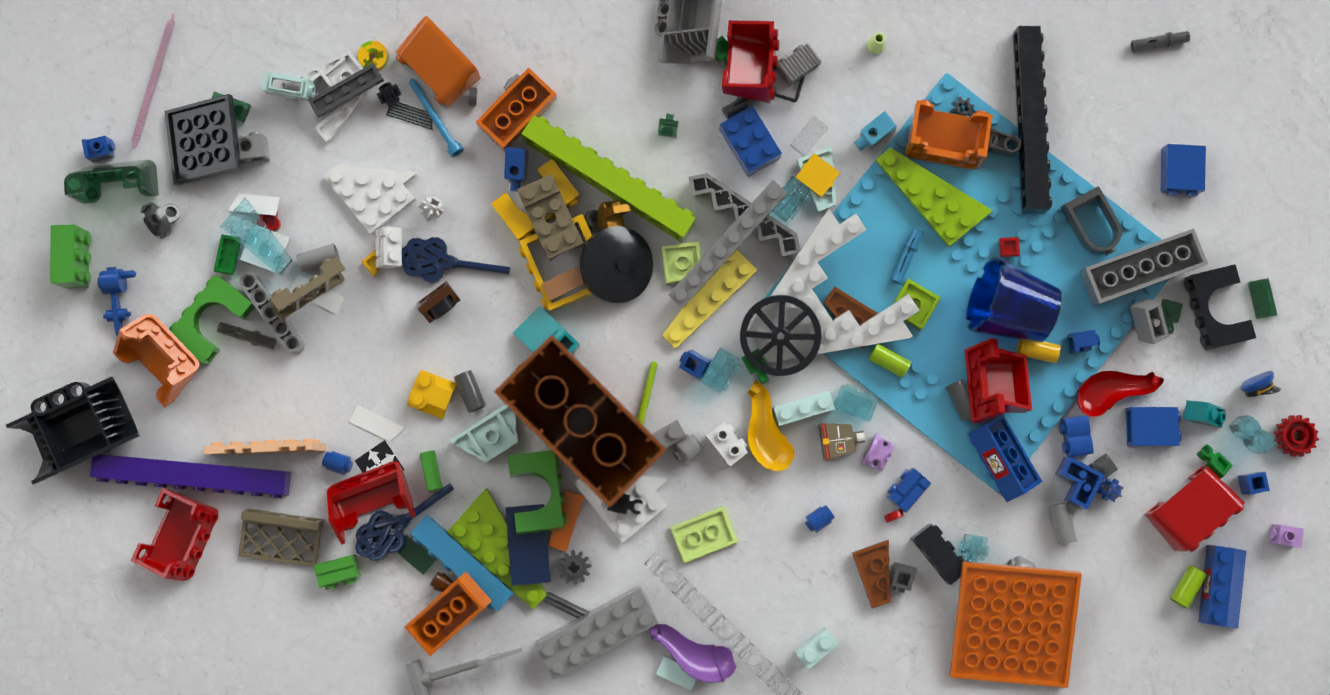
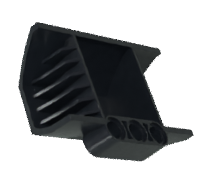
M109 377L91 386L85 382H72L35 399L30 406L32 413L6 424L7 428L21 429L33 434L43 461L37 476L31 481L32 485L140 436L123 395L113 377ZM78 386L82 388L81 395H78L76 392ZM61 394L64 396L62 404L58 400ZM43 402L46 405V409L44 412H42L40 408Z

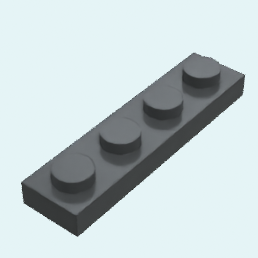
M372 63L312 97L308 102L315 115L320 118L382 83L384 79L376 64Z

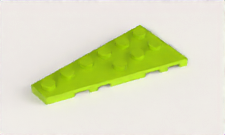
M486 488L447 532L534 610L545 598L546 591L541 583L511 586L507 524Z

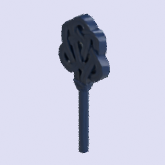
M431 237L427 240L412 238L402 248V265L405 273L412 277L421 276L426 282L430 283L438 282L443 277L444 270H451L457 267L510 274V267L458 260L454 256L448 255V247L445 241L439 237ZM438 244L440 246V249L433 245ZM428 249L429 251H431V252L434 253L435 255H431L429 252H427V251H425V250ZM421 255L426 259L418 260V257ZM443 259L447 262L440 263L439 261Z
M449 483L415 507V515H419L453 491L454 487L452 484ZM383 510L376 511L371 515L369 522L362 525L356 532V553L372 561L379 562L385 559L388 554H396L402 551L406 545V537L403 531L409 525L410 520L413 519L410 513L393 517L389 512Z

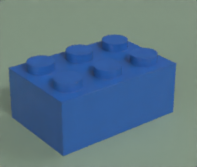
M753 105L720 124L719 131L747 177L781 158L782 152Z

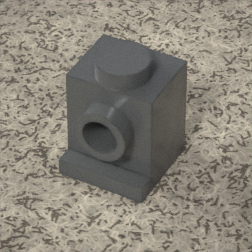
M894 562V569L890 580V585L894 586L893 590L902 593L905 592V589L911 591L917 568ZM903 574L904 580L900 582L898 576Z

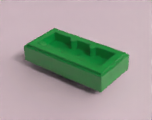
M221 234L214 272L234 276L242 238Z

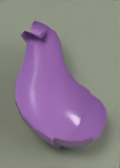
M656 624L649 628L651 639L661 642L672 654L682 670L690 677L701 682L720 683L725 682V679L735 672L736 665L730 649L723 646L695 643L666 624Z

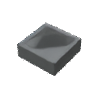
M1108 454L1102 455L1090 464L1091 468L1105 475L1103 480L1118 470Z

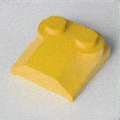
M421 370L409 395L407 406L444 420L446 410L457 384Z

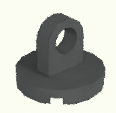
M149 202L141 208V213L145 215L143 218L145 225L154 236H160V239L171 235V224L175 223L181 215L179 207L173 203H167L159 207L155 203ZM165 210H172L175 213V217L166 215Z

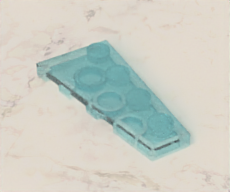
M245 197L220 226L279 275H282L293 261Z

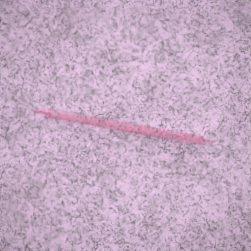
M173 13V14H172V21H171V22L176 23L175 21H173V17H174V13Z

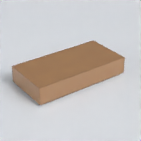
M574 267L541 285L549 300L552 301L585 284L577 268Z

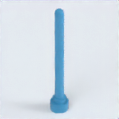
M410 79L409 85L448 144L447 151L451 157L458 156L464 151V148L460 142L453 140L416 80Z

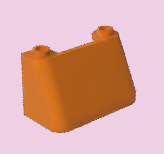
M428 16L423 17L396 50L397 56L395 58L402 65L410 66L435 93L434 99L441 106L444 104L447 108L481 78L474 64Z
M917 100L905 155L912 159L965 169H978L987 157L993 114L979 110L973 113L971 117L934 110V105L928 100Z
M145 314L124 326L118 332L113 354L123 363H132L138 359L163 385L157 390V400L164 408L173 403L196 374L199 368L198 359L155 315Z

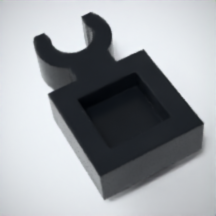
M623 494L610 508H607V511L626 515L627 510H631L632 513L640 515L641 511L635 510L634 506L635 504H643V501L639 499L630 501V495Z

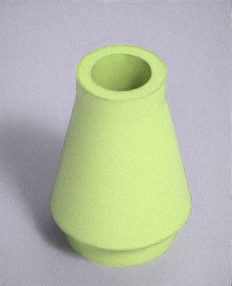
M876 33L867 41L868 50L873 54L883 52L885 49V36L882 33Z

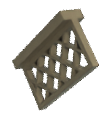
M249 508L242 511L241 520L243 522L238 556L314 567L317 564L321 528L323 527L324 519ZM248 523L255 524L259 529L253 536L247 530ZM268 526H274L278 531V534L273 538H270L264 530ZM287 529H293L298 536L290 541L283 532ZM307 531L315 532V540L311 544L303 536ZM260 532L267 539V542L261 547L254 539ZM279 535L287 543L281 549L273 542ZM298 538L306 546L300 552L292 544ZM248 541H251L257 548L253 553L244 552L245 544ZM268 543L276 551L272 556L266 555L262 549ZM289 546L295 553V556L286 558L281 551ZM307 548L313 555L312 561H305L300 555Z

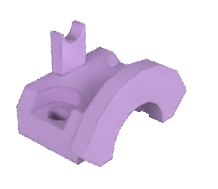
M876 433L861 464H867L882 471L892 455L895 444L879 437L880 435Z

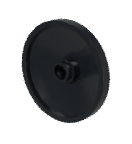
M622 226L606 227L594 233L584 245L580 256L581 277L586 288L598 299L609 303L628 302L638 297L650 282L653 272L652 253L645 239L636 231Z

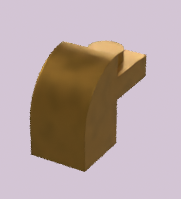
M619 200L601 203L597 215L599 230L611 226L625 227L623 215L631 211L630 203L622 204Z

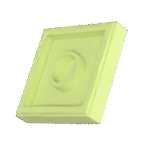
M699 242L661 246L666 284L679 283L701 259Z

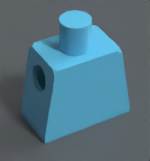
M884 111L860 131L861 137L853 143L859 151L868 145L872 149L896 131L897 125ZM871 132H875L877 134L875 137L869 136Z

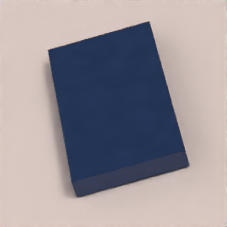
M544 504L505 507L511 586L551 582L547 532L517 535L514 513L539 510L545 506Z

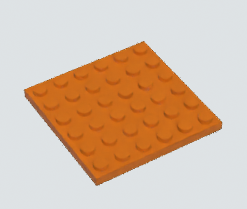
M962 561L950 677L1068 688L1082 573L1078 571Z

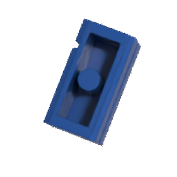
M914 468L910 470L905 469L899 476L901 478L900 482L897 485L894 483L887 490L889 495L886 498L904 513L908 512L931 484L929 480Z

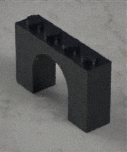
M1236 264L1185 277L1184 286L1186 291L1189 292V304L1191 309L1194 310L1196 317L1194 320L1195 325L1200 331V343L1205 351L1256 338L1252 320L1229 325L1222 324L1216 321L1209 311V298L1215 290L1241 283Z

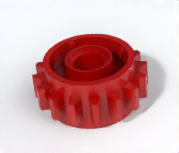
M1290 415L1288 419L1282 418L1281 424H1276L1277 430L1273 432L1276 434L1274 441L1278 443V449H1283V454L1290 453V457H1296L1297 455L1298 457H1303L1304 454L1312 453L1311 448L1317 447L1315 443L1319 441V438H1317L1318 430H1315V423H1310L1309 418L1302 419V415H1296V417ZM1295 431L1299 436L1297 441L1294 438Z

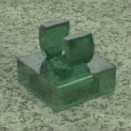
M667 113L666 119L660 118L658 135L676 138L679 121L673 120L674 114Z

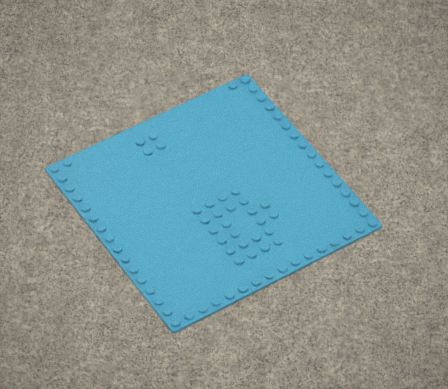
M945 74L924 99L934 105V110L950 113L954 108L951 105L953 101L958 103L959 97H962V100L970 98V105H974L970 110L972 113L982 110L988 114H993L991 129L1018 137L1017 126L950 74ZM963 105L960 106V112L964 111ZM913 114L880 155L891 147L907 157L905 150ZM1012 143L1006 144L1008 149L1015 150V146ZM1019 150L1012 157L987 151V157L978 169H965L907 157L993 210L950 247H947L874 161L833 212L839 224L856 213L867 230L818 261L828 279L812 289L832 320L837 317L824 302L834 286L877 313L893 304L907 279L940 296L941 299L922 331L903 321L913 337L879 343L911 361V365L903 378L868 360L876 344L867 345L864 349L856 347L823 354L1000 494L996 483L990 477L988 469L981 461L980 455L967 435L997 417L978 424L971 423V418L962 422L945 388L963 379L968 389L964 350L990 338L998 339L999 349L1017 353V346L1021 336L1060 345V355L1056 364L1027 357L1032 411L1004 414L1030 459L1076 400L1077 390L1081 384L1091 375L1097 373L1133 327L1134 320L1130 306L1145 298L1154 300L1168 282V280L1093 307L1079 271L1162 239L1105 196L1121 225V239L1115 246L1116 251L1107 256L1104 252L1092 253L1086 250L1077 238L1061 206L1095 187L1049 151L1047 153L1048 160H1050L1048 176L1051 179L1049 195L1052 197V207L1045 214H1022ZM1096 200L1074 211L1089 240L1098 247H1107L1112 241L1113 232ZM912 227L921 229L924 232L917 246L918 251L913 255L902 284L891 281L890 279L904 249L903 244L907 242ZM1019 237L1020 256L1000 258L998 239ZM914 240L911 243L908 253L910 252ZM905 258V260H904V262H903V265H902V267H901V270H902V268H903V266H904V263H905V261H906L907 258ZM1006 266L1013 269L1008 274L1010 281L1015 282L1019 280V272L1022 273V279L1006 314H985L995 290L999 296L1008 294L1007 286L1000 285L997 287ZM784 274L773 286V288L769 291V293L765 296V298L769 297L772 294V292L774 291V289L776 288ZM1095 330L1100 339L1099 345L1093 346L1091 351L1070 354L1067 335Z

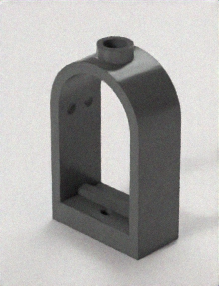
M1099 186L1061 206L1077 238L1086 250L1092 253L1104 252L1106 256L1116 251L1115 246L1121 239L1122 228ZM1096 200L1113 232L1110 244L1107 247L1094 245L1086 235L1074 211Z

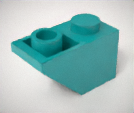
M1186 400L1184 419L1193 423L1222 428L1226 420V413L1224 408L1209 402Z

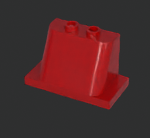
M990 338L964 350L971 423L978 424L1005 413H1026L1032 411L1026 355L999 349L998 339Z

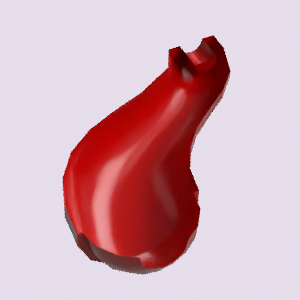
M1101 371L1091 375L1078 388L1077 404L1084 414L1091 417L1101 416L1123 398L1155 392L1162 385L1164 379L1156 376L1154 372H1150L1147 375H1132L1118 371Z

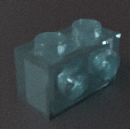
M847 383L846 386L842 385L840 387L834 407L837 410L869 422L872 419L879 399L875 398V394L864 391V393L859 392L856 386Z

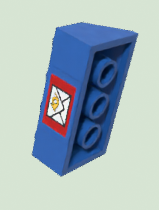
M1004 414L967 434L1006 502L1027 493L1042 482Z
M1207 545L1204 573L1207 574V577L1202 584L1198 622L1238 628L1246 550Z

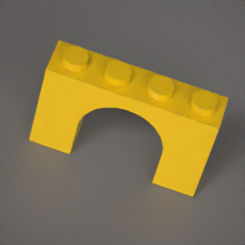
M553 159L537 169L541 178L552 174L567 208H573L579 203L580 194ZM504 193L491 203L492 207L518 241L533 235L535 229L528 214L522 212L507 193ZM548 214L545 221L548 223L553 218L556 220V216Z

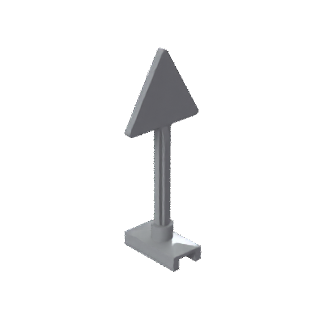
M518 648L433 673H423L420 660L407 664L406 668L414 695H430L427 685L435 680L475 669L523 651L522 648Z

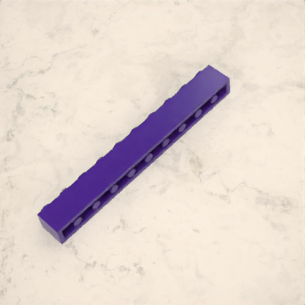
M100 454L92 458L90 477L97 478V482H109V479H116L118 484H128V481H135V485L147 486L149 482L155 483L154 487L166 488L167 484L174 485L173 489L186 490V486H192L194 491H205V488H213L212 492L216 493L232 490L231 494L244 495V491L251 492V496L263 497V493H268L271 498H282V495H289L291 472Z

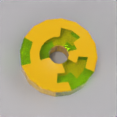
M368 41L361 45L357 57L363 68L374 63L380 71L388 63L389 55L382 43ZM372 54H376L375 58H370Z

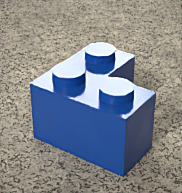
M1063 457L1055 473L1057 476L1072 483L1064 501L1081 510H1088L1105 476L1072 457Z

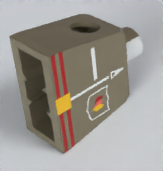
M818 424L823 461L855 452V444L865 442L864 431L853 432L852 424Z

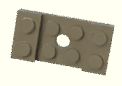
M552 174L517 189L549 261L571 249L584 246ZM548 214L556 216L554 223H547L545 221Z
M337 257L327 258L321 263L320 275L313 276L309 283L304 286H297L292 291V294L287 288L275 291L270 298L271 310L278 320L282 321L343 282L345 279L341 272L345 270V267Z

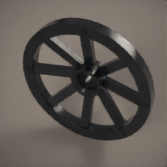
M788 295L769 296L755 303L746 313L740 329L741 347L748 361L758 370L773 376L792 375L806 368L816 357L821 344L820 323L814 311L802 300ZM779 302L778 326L776 327L763 313L761 308L768 304ZM785 302L796 305L803 310L787 327H784ZM755 313L770 328L771 333L747 331L749 322ZM808 315L814 327V334H790V331ZM780 332L784 334V338L782 340L777 338V335ZM747 337L771 339V341L753 355L748 346ZM790 340H814L811 351L805 358L793 346ZM777 345L776 368L766 366L758 361L771 348ZM784 345L797 357L800 363L782 369Z

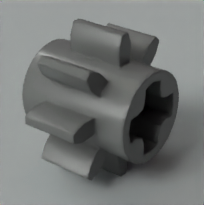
M959 97L958 103L955 101L951 103L954 108L950 113L971 116L973 113L970 110L974 105H970V98L962 100V97ZM961 105L964 106L963 112L959 111Z

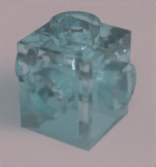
M964 534V540L960 542L959 546L961 557L967 558L966 562L978 563V560L984 561L985 557H988L989 554L988 538Z

